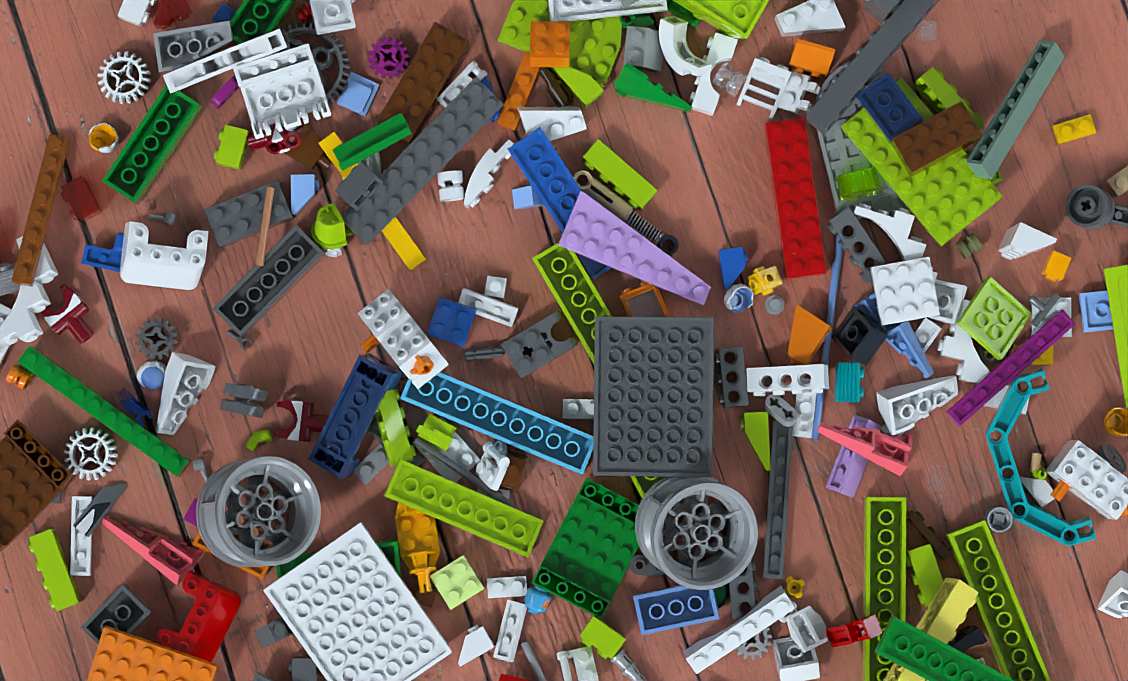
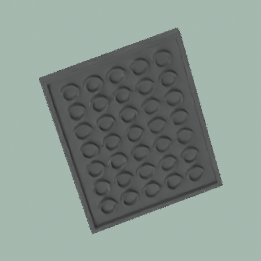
M595 317L593 475L713 477L714 318Z

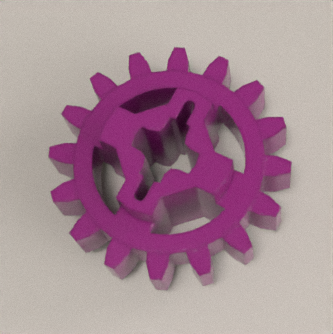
M385 37V42L378 39L377 46L372 44L374 50L368 51V54L372 57L368 58L367 61L373 63L369 66L370 70L376 69L374 74L377 76L381 73L382 79L386 75L390 80H392V75L399 78L398 72L405 73L406 71L403 67L409 66L405 59H409L410 56L404 54L408 51L407 47L401 48L403 42L400 41L397 44L394 37L392 41ZM385 46H392L390 49H383ZM399 52L401 53L402 57L401 63L397 60V55L399 54ZM376 54L380 56L378 65L376 64ZM384 55H385V56H386V55H387V56L392 55L391 57H392L394 63H393L392 61L390 62L389 60H388L387 62H385L386 60H385ZM386 68H394V70L385 71Z

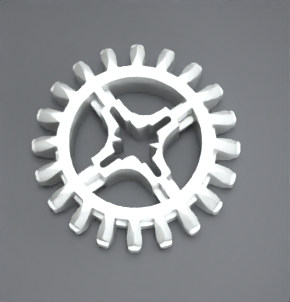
M125 51L124 57H122L120 52H117L116 59L111 54L110 59L112 61L109 62L105 59L104 63L107 66L99 67L104 73H98L97 76L103 78V80L98 81V84L105 85L100 90L103 93L107 92L105 97L108 99L112 97L114 103L119 99V103L124 104L126 99L127 103L131 104L132 97L135 101H139L137 95L144 96L145 94L142 89H149L145 85V83L151 82L150 78L145 77L151 74L149 70H145L148 65L146 63L141 64L143 62L141 57L136 60L137 55L135 53L129 58V52ZM127 63L123 69L114 70L117 65ZM133 65L139 71V81L132 77ZM126 74L130 80H124L123 82L119 76ZM110 75L117 80L115 91L110 86ZM129 85L136 86L129 92L121 93Z
M94 427L90 428L89 433L87 428H83V435L76 431L77 439L70 436L69 439L73 443L65 444V446L70 447V451L65 450L64 454H69L70 457L65 458L64 461H71V464L67 466L68 469L75 467L72 472L73 475L78 474L80 471V479H83L86 474V479L91 480L93 474L94 479L98 480L99 473L102 477L106 476L104 469L109 472L112 471V468L108 466L109 464H116L111 458L118 457V454H112V450H116L117 446H110L114 439L107 441L108 433L101 436L102 429H98L95 434ZM90 437L98 439L90 447L82 443L84 439ZM102 445H104L106 451L104 461L99 454ZM77 447L82 452L80 463L76 459ZM87 450H94L95 458H88ZM91 461L100 465L99 468L91 471L83 468Z

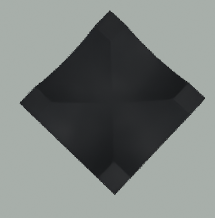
M967 625L959 631L961 634L954 637L947 645L965 653L969 648L983 645L988 640L979 627Z

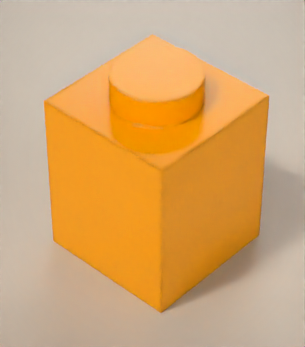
M1054 250L1051 251L1041 274L1046 275L1045 279L1052 282L1063 280L1071 257Z

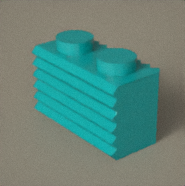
M835 363L834 402L859 403L860 399H863L864 390L863 387H860V379L864 378V367H860V363Z

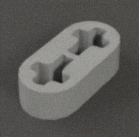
M769 395L766 398L764 407L772 417L787 427L793 426L796 423L798 414L790 404L778 395ZM785 415H786V416L792 415V418L788 417V418L786 419V418H785Z

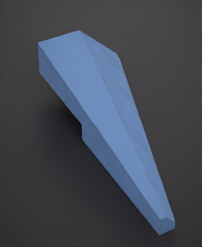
M875 292L853 305L880 324ZM909 321L882 325V328L889 334L885 340L899 354L903 353L910 360L909 363L912 366L918 367L924 373V378L934 373Z

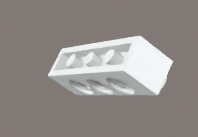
M825 364L747 368V392L754 393V396H765V392H773V395H785V391H792V394H804V390H811V393H823V389H829L828 365ZM809 374L811 376V382L805 385L803 382V378L805 375ZM790 375L792 378V382L790 385L786 386L784 384V379L786 376ZM770 376L772 378V384L769 387H767L765 385V379Z

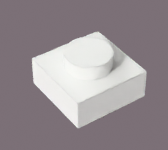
M487 276L484 295L504 299L507 279Z

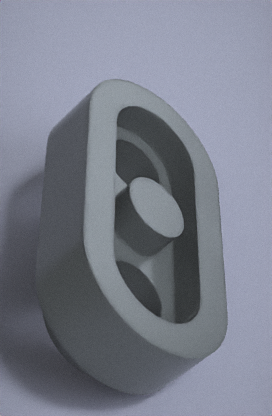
M636 555L630 561L629 567L636 575H665L661 570H656L655 566L644 555ZM638 561H641L643 563V567L641 569L636 568V563Z

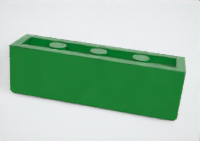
M399 113L334 148L333 152L343 171L412 134V131L403 114Z

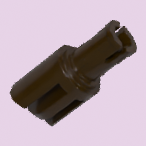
M544 67L538 72L547 84L546 91L557 107L573 102V95L563 80H557L550 67Z

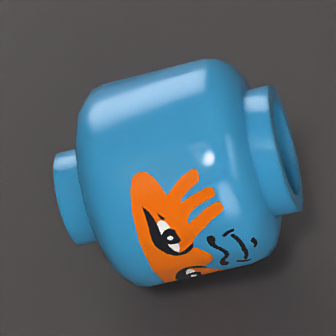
M536 585L530 586L523 603L527 607L528 612L537 615L539 612L547 611L552 595Z

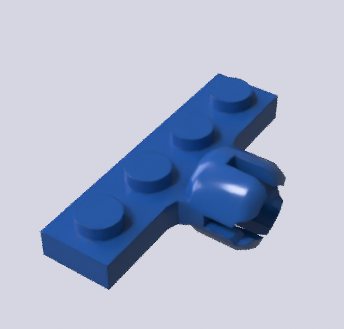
M124 233L116 235L114 247L110 250L85 244L81 264L120 272Z

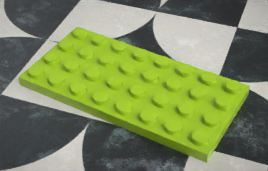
M900 78L896 84L922 117V122L933 117L932 112L908 84ZM864 108L841 126L844 133L941 247L1003 197L989 179L975 176L966 163L969 156L963 149L910 177L892 144L889 143Z

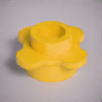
M788 577L786 579L785 592L788 596L793 595L796 598H801L803 595L802 589L805 585L804 580H795L792 577Z

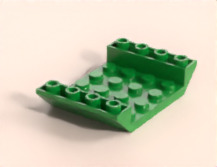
M585 478L531 583L602 620L631 559L639 547L635 533V519L639 505Z

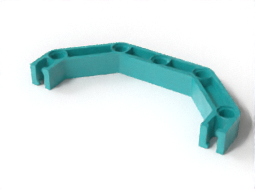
M1043 368L1014 377L986 428L985 436L1012 517L1064 545L1073 546L1096 539L1093 528H1090L1093 527L1090 517L1086 516L1069 522L1027 501L1007 439L1029 396L1050 390L1047 380H1043L1044 384L1032 386L1030 383L1031 379L1038 376L1046 378ZM1024 381L1027 383V388L1025 390H1018L1017 384ZM993 431L1001 432V436L998 439L990 437ZM1005 468L1013 470L1009 476H1004L1002 471ZM1023 505L1024 510L1017 513L1014 511V507ZM1089 525L1090 532L1078 534V528ZM1067 530L1074 532L1071 538L1064 537V533Z

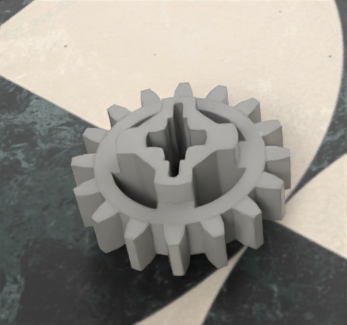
M767 627L762 630L764 636L763 643L759 641V634L761 633L759 632L753 637L755 639L754 642L750 641L747 643L746 641L735 648L738 649L736 654L739 656L743 653L744 659H747L748 655H750L752 660L755 659V655L761 658L762 651L768 652L765 648L766 645L771 646L768 639L772 638V635L767 634L770 628ZM749 647L758 648L755 651H746Z

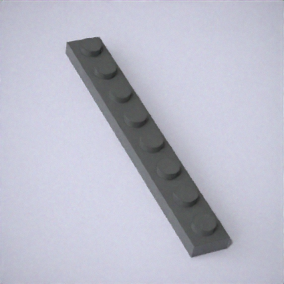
M773 420L771 471L769 472L763 578L783 579L793 426H784L776 420Z

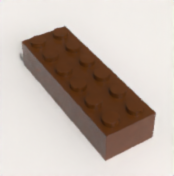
M434 22L378 117L376 124L379 125L402 113L412 134L401 140L411 144L469 47V41L439 23Z

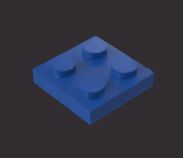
M439 297L427 334L464 347L477 309Z

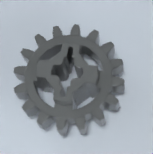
M151 318V323L144 321L145 327H138L141 333L135 334L136 337L140 338L139 341L135 342L136 345H141L138 351H145L144 357H148L151 354L152 360H155L156 356L163 360L164 354L170 357L169 351L176 350L173 344L179 343L174 340V337L179 336L178 333H173L175 326L169 327L170 322L168 320L163 324L162 318H159L157 322L154 318ZM151 327H154L152 332L146 333ZM163 327L168 331L169 337H166L163 333ZM158 334V337H161V339H164L165 341H157L156 344V341L150 339L149 337H157ZM145 341L149 342L151 350L146 347ZM168 344L164 350L160 351V347Z

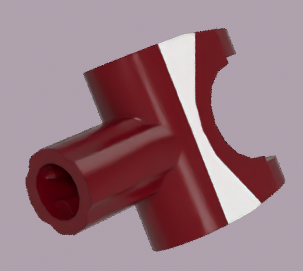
M300 118L302 125L286 130L284 124H282L283 131L278 132L275 124L270 125L271 135L267 136L264 129V137L259 139L255 138L254 132L248 134L249 147L252 150L266 147V150L271 154H280L297 148L301 143V135L296 130L304 126L303 118ZM294 137L297 141H290L289 138Z
M63 284L60 287L65 297V304L62 309L53 311L46 306L41 313L58 335L68 329L81 345L94 335L93 331L81 318L90 310L71 288Z
M277 402V407L289 410L293 415V423L286 430H274L273 436L294 441L310 442L311 432L321 433L329 416L313 414L314 403Z

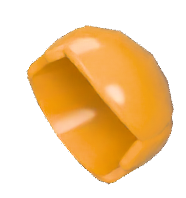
M1114 407L1106 412L1104 426L1108 433L1115 437L1128 435V410Z

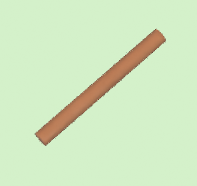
M267 187L256 259L257 266H264L275 189L272 187Z

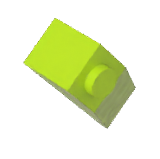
M551 67L585 108L604 93L602 89L604 86L598 78L593 79L592 76L571 67Z
M768 412L743 413V417H740V429H744V434L764 470L771 471Z

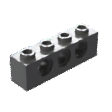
M845 206L827 218L829 222L827 227L833 235H838L840 238L838 243L844 251H849L851 254L849 259L855 267L859 266L862 271L859 274L865 283L869 281L873 285L871 269L864 266V261L871 257L873 259L871 267L886 265L887 263L851 209ZM846 225H850L852 228L851 233L846 236L843 235V228ZM861 241L862 249L857 252L854 251L853 245Z

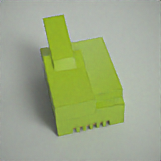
M429 414L424 425H419L416 432L419 433V437L447 451L457 428Z

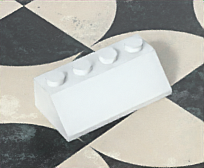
M1020 222L1007 229L998 251L1006 259H1017L1056 243L1057 239Z

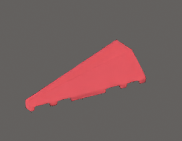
M824 422L819 424L817 432L898 476H901L907 468L908 453L912 449L913 435H891L880 433V430L852 426L850 429L842 428L840 424L827 426Z
M106 515L102 521L103 525L176 585L184 580L188 571L193 570L204 552L201 548L196 549L187 546V542L184 541L179 543L170 540L169 536L141 526L140 528L130 526L129 522L124 520L123 522L113 520L110 515Z

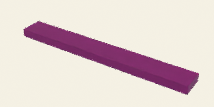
M1063 309L949 408L946 411L948 416L960 427L1009 384L1014 377L1018 376L1075 325L1074 321Z

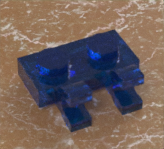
M125 388L119 392L122 406L130 414L134 412L137 422L143 427L145 423L142 421V417L145 415L150 419L153 417L150 409L142 405Z

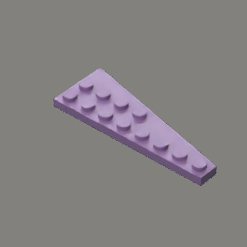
M582 191L579 192L558 246L702 306L704 305L711 288L708 284Z

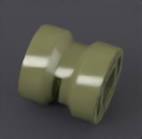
M973 233L969 234L964 241L960 240L955 243L959 253L965 260L971 257L973 252H979L983 249L980 241Z

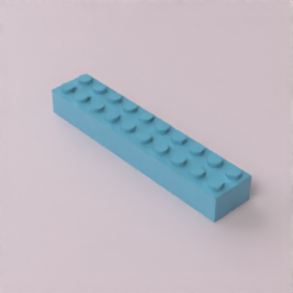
M440 372L419 389L408 378L400 398L582 475L594 448V436Z

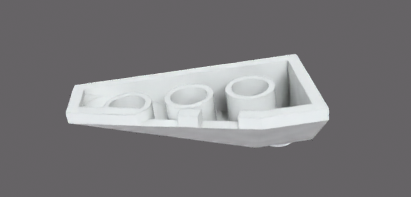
M172 352L165 371L156 426L157 433L168 435L176 433L187 417V411L191 405L197 403L198 395L209 386L216 366L187 354Z

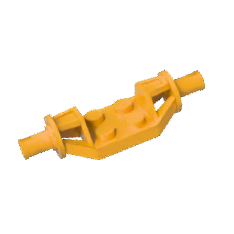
M398 502L395 522L401 558L410 570L409 575L418 577L419 592L426 593L425 586L426 591L431 592L429 574L436 571L435 566L441 551L436 519ZM427 555H429V567L427 565Z

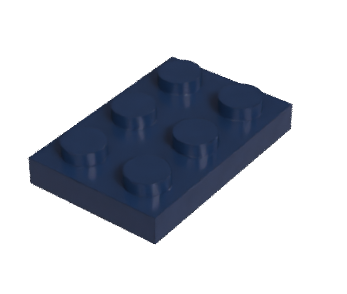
M889 73L856 95L858 101L890 144L894 137L923 121Z

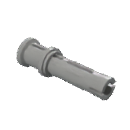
M624 649L618 651L610 659L611 662H614L620 668L621 674L627 675L631 681H647L636 668V663L632 662L624 653Z

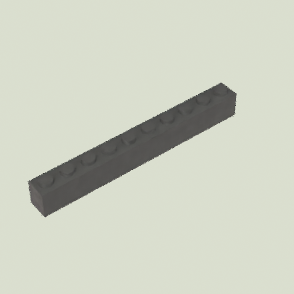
M904 0L903 3L899 2L895 6L892 16L890 18L886 17L883 20L880 30L878 32L874 31L871 34L868 44L865 47L861 46L856 53L857 57L853 61L849 60L843 68L845 71L841 75H836L831 82L832 86L828 90L825 89L819 96L820 100L807 109V122L825 135L854 102L856 95L866 88L940 0Z

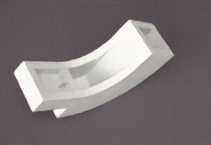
M674 15L661 18L659 41L668 64L682 76L690 73L695 76H701L703 73L711 72L712 64L696 57L688 48L686 41L688 22Z

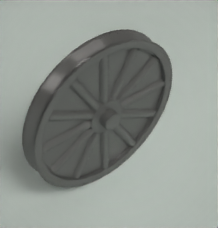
M1107 443L1099 447L1102 458L1110 463L1113 468L1121 474L1127 471L1124 459L1114 447Z

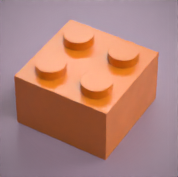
M531 21L530 67H569L570 22Z

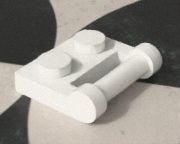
M487 442L483 446L484 454L477 464L475 474L490 489L497 491L510 460L505 455H501L493 443ZM492 458L497 461L498 466L492 461Z
M591 647L557 653L564 681H572L568 663L570 658H574L578 681H599Z

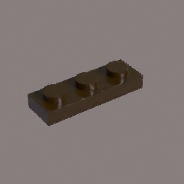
M908 511L906 513L907 519L931 545L939 557L944 561L951 556L948 552L950 548L944 541L939 542L935 537L938 534L931 526L927 527L923 523L925 519L919 511Z

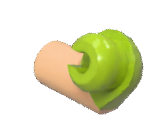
M1032 453L1030 472L1036 479L1045 480L1047 471L1040 464L1042 454Z

